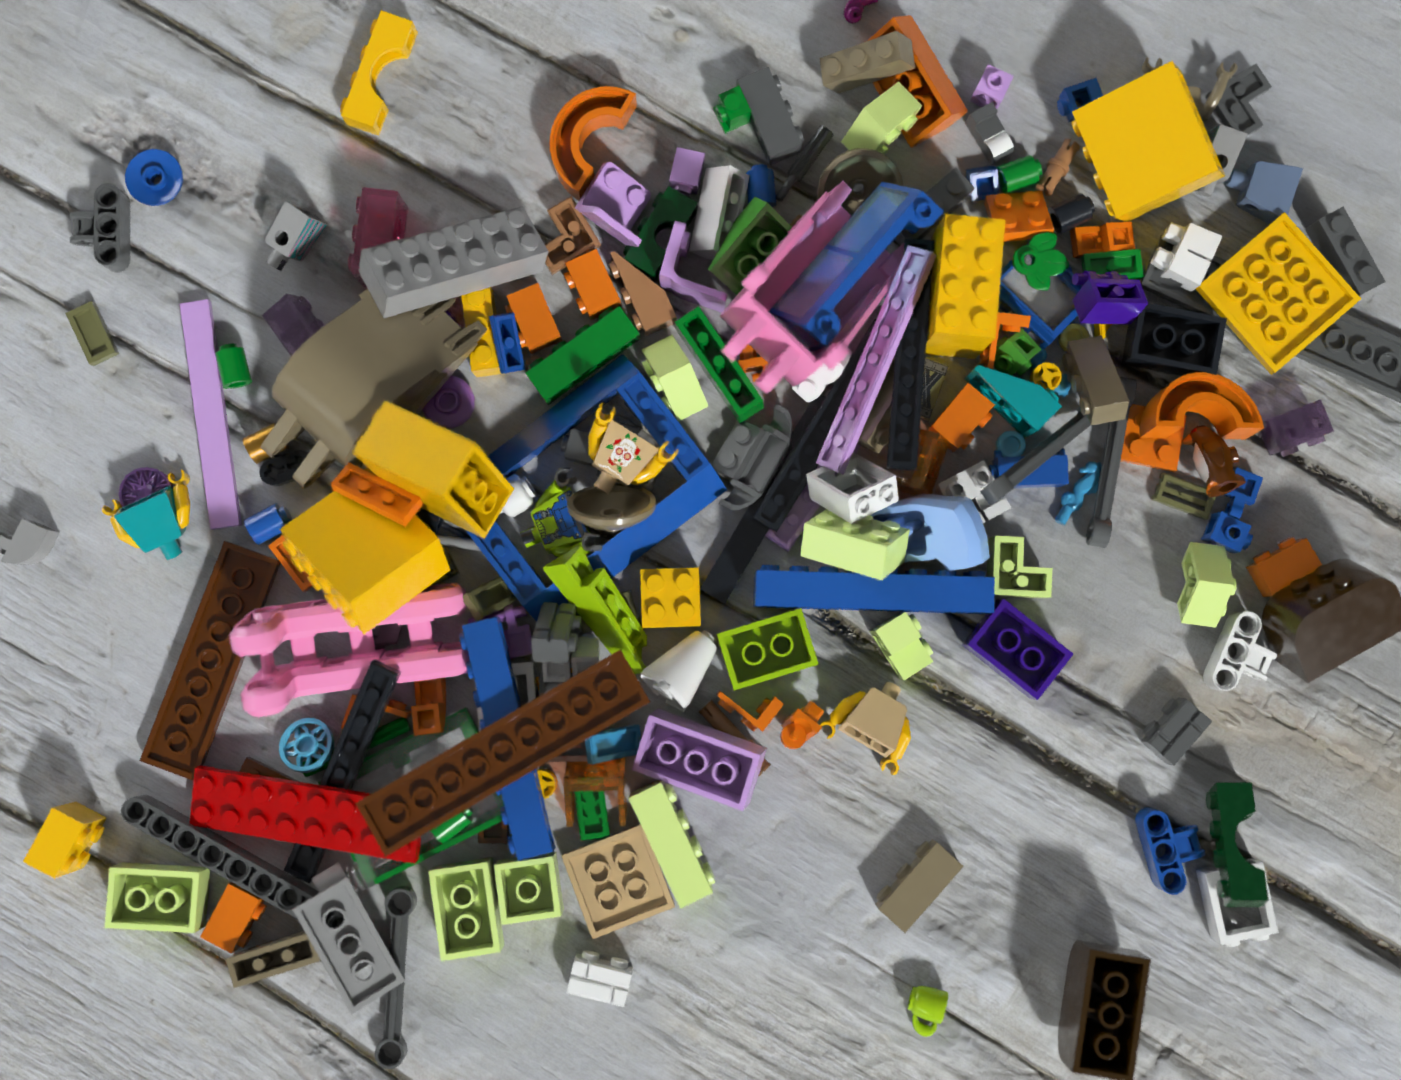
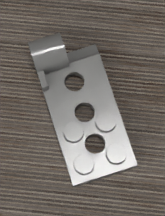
M336 863L312 878L319 894L292 910L352 1015L405 982L343 869L339 863ZM334 910L340 911L343 915L342 923L337 927L328 926L325 921L327 914ZM349 936L356 938L358 944L353 952L344 953L341 951L340 944L344 938ZM360 963H369L372 966L370 976L365 979H359L355 976V969Z

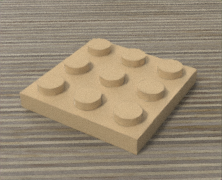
M641 824L561 855L592 939L675 907L663 871Z

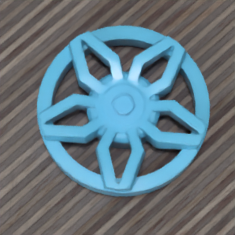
M303 718L297 720L284 731L280 739V757L286 766L296 772L308 773L315 771L331 759L334 748V736L331 729L318 719ZM315 724L319 725V727L310 732L305 725ZM300 727L305 731V733H300ZM324 731L319 738H316L317 734ZM294 732L296 738L295 741H291L287 744L289 737ZM326 737H327V747H326L325 745H323V744H320V743H322V742L325 741ZM292 748L295 750L294 752H286ZM318 749H322L324 754L319 755L316 752ZM287 756L296 757L297 766L293 765ZM312 756H313L315 759H319V760H318L317 762H315L314 764H312V762H313ZM304 757H305V758H307V760H306V762H305V765L303 766V761H302V760H303Z

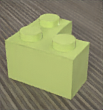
M898 81L863 108L841 143L848 150L867 148L879 151L885 155L889 150L886 147L887 144L890 145L901 134L900 131L902 129L906 132L917 122L916 114L922 105Z
M673 335L642 349L646 359L641 362L647 376L651 379L656 391L663 392L664 397L660 399L670 412L673 413L677 421L709 407L692 365Z
M992 536L988 538L990 558L987 559V577H995L994 596L1051 598L1053 568L1023 566L1024 537Z
M1190 542L1182 560L1186 583L1177 602L1181 623L1216 628L1220 617L1226 614L1230 595L1235 594L1237 587L1236 579L1233 578L1231 572V559L1227 557L1225 546Z
M906 611L893 615L869 631L898 678L903 681L933 662L930 657L933 651L925 639L919 640L922 637L919 633V630L922 629L920 623L913 614L908 615Z

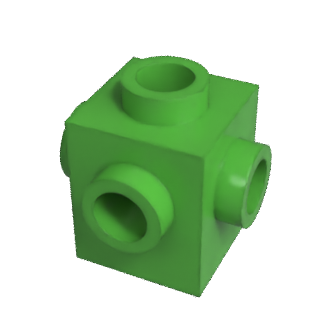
M1022 328L1020 333L1017 332L1010 338L1005 335L997 342L994 366L999 372L1011 376L1017 373L1019 376H1022L1033 366L1030 360L1042 349Z

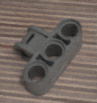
M102 184L94 193V211L70 213V219L73 220V236L70 237V243L77 246H94V257L98 263L112 272H123L130 264V200L126 194L114 185ZM116 195V201L108 205L109 199ZM116 223V229L108 234L109 227ZM116 251L115 259L108 262L109 255Z

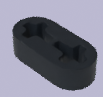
M297 450L267 460L261 465L259 471L262 481L275 487L295 481L293 475L298 467L291 469V466L299 463V457L305 459L309 453ZM272 466L277 469L285 468L286 470L278 473L276 480L268 477V473L272 472Z

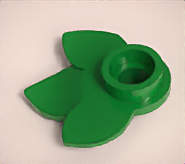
M1051 232L1039 233L1033 236L1028 245L1018 248L1013 254V267L1018 273L1025 275L1028 285L1035 290H1049L1050 276L1061 274L1069 267L1066 256L1060 251L1054 250L1057 235ZM1026 255L1031 257L1030 265H1027L1024 261Z

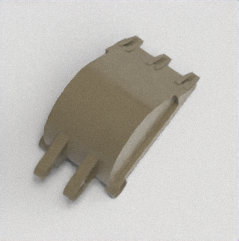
M366 289L358 295L362 300L307 339L290 357L278 374L272 387V398L285 412L263 441L261 448L271 458H274L275 454L280 452L291 440H296L304 430L313 436L317 443L293 475V479L304 489L312 485L336 459L344 467L350 462L362 469H366L367 466L353 454V451L356 448L358 439L364 435L372 422L373 415L381 408L384 401L418 415L478 345L477 342L487 332V328L479 321H476L462 329L445 312L455 303V298L383 318L369 290Z

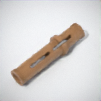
M713 700L699 711L714 729L748 741L716 706ZM765 758L759 776L771 765Z

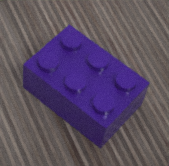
M1005 599L995 601L994 613L985 614L962 644V646L1025 696L1033 700H1038L1073 656L1070 650Z

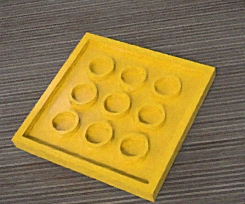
M1285 212L1196 288L1199 294L1220 317L1227 318L1226 324L1271 375L1276 373L1361 300L1359 295Z

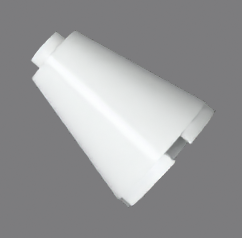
M695 630L644 668L640 673L641 680L657 696L660 694L666 698L665 703L684 712L689 707L717 651V647L714 644L716 639L705 630L702 632Z

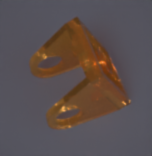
M920 429L919 446L923 447L918 459L917 471H914L912 479L896 477L898 491L913 496L932 494L948 448L939 433Z
M626 757L596 764H588L587 761L567 762L563 780L567 827L574 826V791H618L620 826H626Z

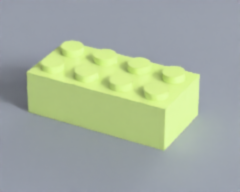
M656 780L631 792L629 800L681 909L712 894V884L716 883L715 876L709 863L703 864L700 856L703 855L702 848L695 835L690 837L687 831L690 828V823L683 808L680 810L676 808L674 802L677 801V795L673 786Z

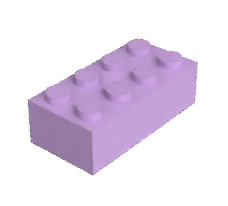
M656 709L648 716L632 770L743 811L751 801L767 748L667 711Z

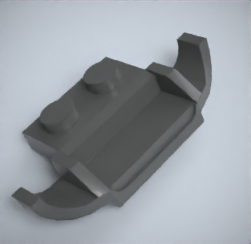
M775 404L773 408L774 417L770 426L764 424L762 429L747 421L741 424L736 421L712 463V467L717 473L732 479L730 484L734 487L727 498H721L719 504L731 510H740L750 506L761 496L764 497L792 449L793 426L788 409Z

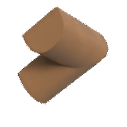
M572 196L547 210L561 234L545 244L549 251L545 265L552 275L564 269L566 262L601 246L583 214L575 209L577 204Z

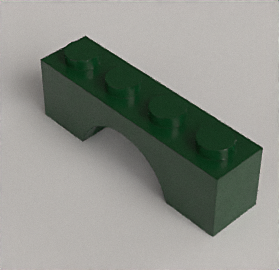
M1216 782L1209 792L1206 793V805L1208 810L1212 811L1213 821L1210 822V835L1216 841L1217 850H1214L1213 860L1215 868H1219L1220 880L1217 882L1218 896L1223 898L1224 907H1262L1269 901L1265 871L1251 865L1244 859L1238 850L1235 837L1239 823L1249 819L1256 812L1252 782Z

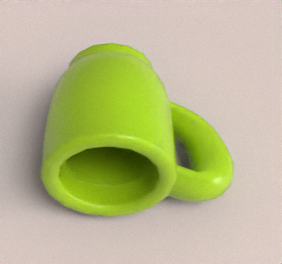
M929 986L912 987L907 1010L913 1013L912 1025L919 1035L923 1037L933 1035L936 1032L937 1024L942 1023L949 996L947 991ZM917 1017L930 1021L932 1024H922Z

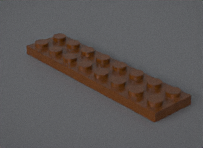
M224 541L139 761L194 781L195 768L201 765L204 766L245 656L240 657L232 651L230 633L234 626L249 612L265 606L281 564L279 560Z

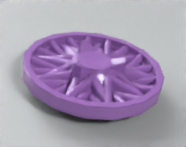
M450 376L422 410L430 422L442 428L453 429L463 425L471 417L475 408V397L471 387L463 379Z
M149 467L134 469L125 476L120 484L119 499L121 506L129 505L169 485L173 489V484L168 480V476L158 469Z

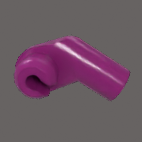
M848 0L844 9L846 21L848 23L859 22L862 18L864 7L876 3L878 0Z

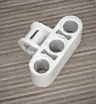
M1250 611L1234 612L1226 619L1203 674L1204 683L1210 689L1219 691L1232 690L1237 686L1242 673L1260 681H1267V670L1272 659H1276L1277 654L1255 644L1262 627L1261 619L1256 613ZM1242 617H1244L1248 623V627L1245 632H1243L1239 627V621ZM1230 644L1235 645L1237 650L1234 658L1228 655ZM1220 670L1225 674V681L1222 685L1218 684L1216 680L1217 673Z

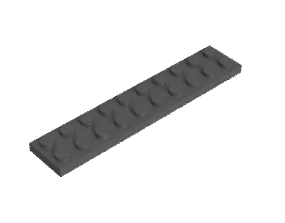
M1161 235L1144 272V277L1141 279L1142 288L1191 311L1220 317L1196 289L1190 292L1182 288L1181 283L1171 278L1161 277L1162 270L1150 263L1159 247L1170 252L1174 247L1173 244L1162 240ZM1214 255L1203 281L1224 264L1226 260ZM1344 313L1295 356L1401 403V338Z

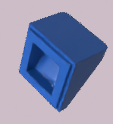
M988 165L965 170L966 179L975 188L970 196L971 202L985 200L986 195L999 194L998 169L996 167Z

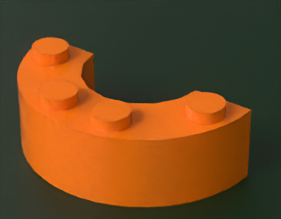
M611 86L592 88L574 96L557 114L550 133L551 158L561 184L578 201L595 176L593 167L584 160L581 154L585 139L593 131L601 127L613 126L623 130L637 107L636 93Z
M1195 372L1177 378L1150 399L1143 410L1139 432L1140 438H1167L1184 427V416L1189 411L1199 413L1209 419L1222 439L1246 440L1264 429V425L1257 406L1239 385L1218 374Z

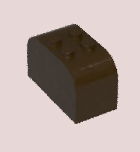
M1337 559L1326 565L1319 566L1314 572L1301 579L1294 580L1289 586L1276 592L1263 609L1262 627L1271 651L1277 654L1275 661L1309 683L1400 632L1401 595L1397 586L1392 581L1352 560Z
M1080 940L1073 944L1068 960L1058 1027L1059 1056L1072 1073L1113 1080H1134L1151 959L1140 951Z

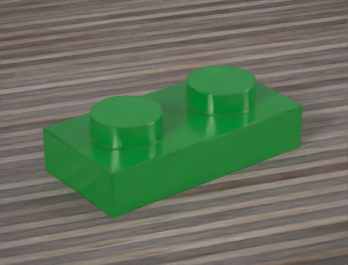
M1141 249L1087 253L1081 256L1083 272L1095 271L1096 274H1105L1108 271L1118 272L1119 275H1127L1128 279L1140 280L1144 277Z

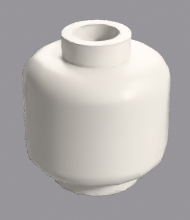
M511 475L506 478L514 490L500 514L504 512L509 517H515L534 505L533 497L536 496V492L525 476L521 478L518 475Z

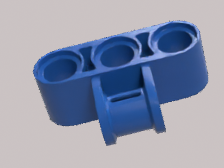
M1150 807L1143 808L1136 814L1135 824L1151 880L1158 889L1171 895H1177L1186 887V876L1182 863L1206 855L1205 850L1201 849L1197 836L1199 828L1197 825H1187L1172 829L1170 820L1164 812ZM1156 815L1157 825L1153 829H1149L1147 826L1148 818ZM1164 843L1165 853L1157 858L1155 853L1156 847ZM1172 872L1174 876L1173 882L1165 886L1164 877Z

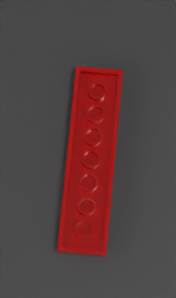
M202 765L195 768L190 824L194 826L414 864L419 860L421 836L385 857L356 805L357 802L371 795V793Z

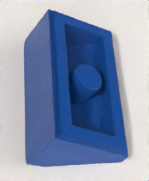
M514 312L489 316L501 374L525 370Z

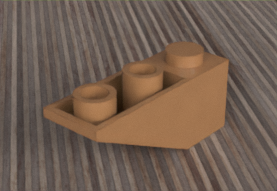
M615 251L610 252L612 262L608 263L614 279L620 277L624 287L619 290L625 304H632L635 313L631 317L637 331L643 329L645 336H648L674 325L677 317L665 290Z

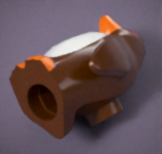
M1205 425L1196 426L1188 436L1182 439V444L1194 447L1193 461L1199 476L1207 484L1206 494L1209 497L1227 494L1245 484L1246 480L1244 477L1236 474L1233 468L1234 464L1239 463V455L1234 446L1228 447L1226 442Z

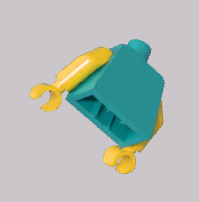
M181 469L182 477L180 480L175 481V475L170 472L168 480L175 486L173 489L169 485L124 507L121 506L120 501L112 499L115 505L113 511L110 507L104 505L102 512L105 515L111 516L110 522L117 538L134 548H140L145 553L159 547L166 560L180 555L183 551L176 539L184 534L190 518V498L187 488L190 481L189 475Z

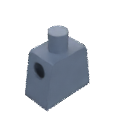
M1256 161L1247 169L1246 174L1233 169L1226 182V186L1240 190L1236 201L1238 208L1270 224L1284 212L1288 215L1303 168Z

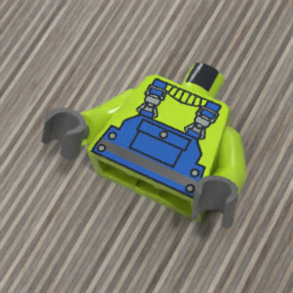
M570 468L557 470L555 480L546 488L535 503V509L530 512L535 526L520 532L526 548L542 542L544 549L555 557H560L576 546H581L585 554L591 551L602 550V545H594L595 538L599 537L600 534L590 533L587 525L578 522L568 513L567 501L574 492L571 488H567V485H573L577 482L576 477L567 479L566 475L571 470Z

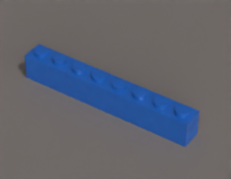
M500 617L462 625L463 632L459 633L462 649H467L470 661L466 662L468 676L470 679L474 678L477 690L473 691L474 702L477 708L481 707L484 719L480 720L481 730L522 707ZM535 769L496 792L497 795H502L504 807H501V816L504 825L509 824L512 836H508V845L511 854L516 853L517 861L550 853L555 849L538 772Z

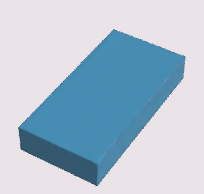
M633 724L603 730L586 739L587 763L596 764L637 755L641 742L640 725Z

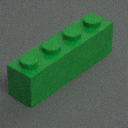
M620 306L614 310L612 307L608 308L598 316L599 321L592 326L589 324L584 325L575 332L576 337L568 343L566 341L560 342L551 350L553 352L545 359L540 357L528 366L530 370L525 373L547 405L640 340V333Z
M698 306L675 321L677 333L739 424L764 408V400L736 360L731 362L721 352L725 344Z

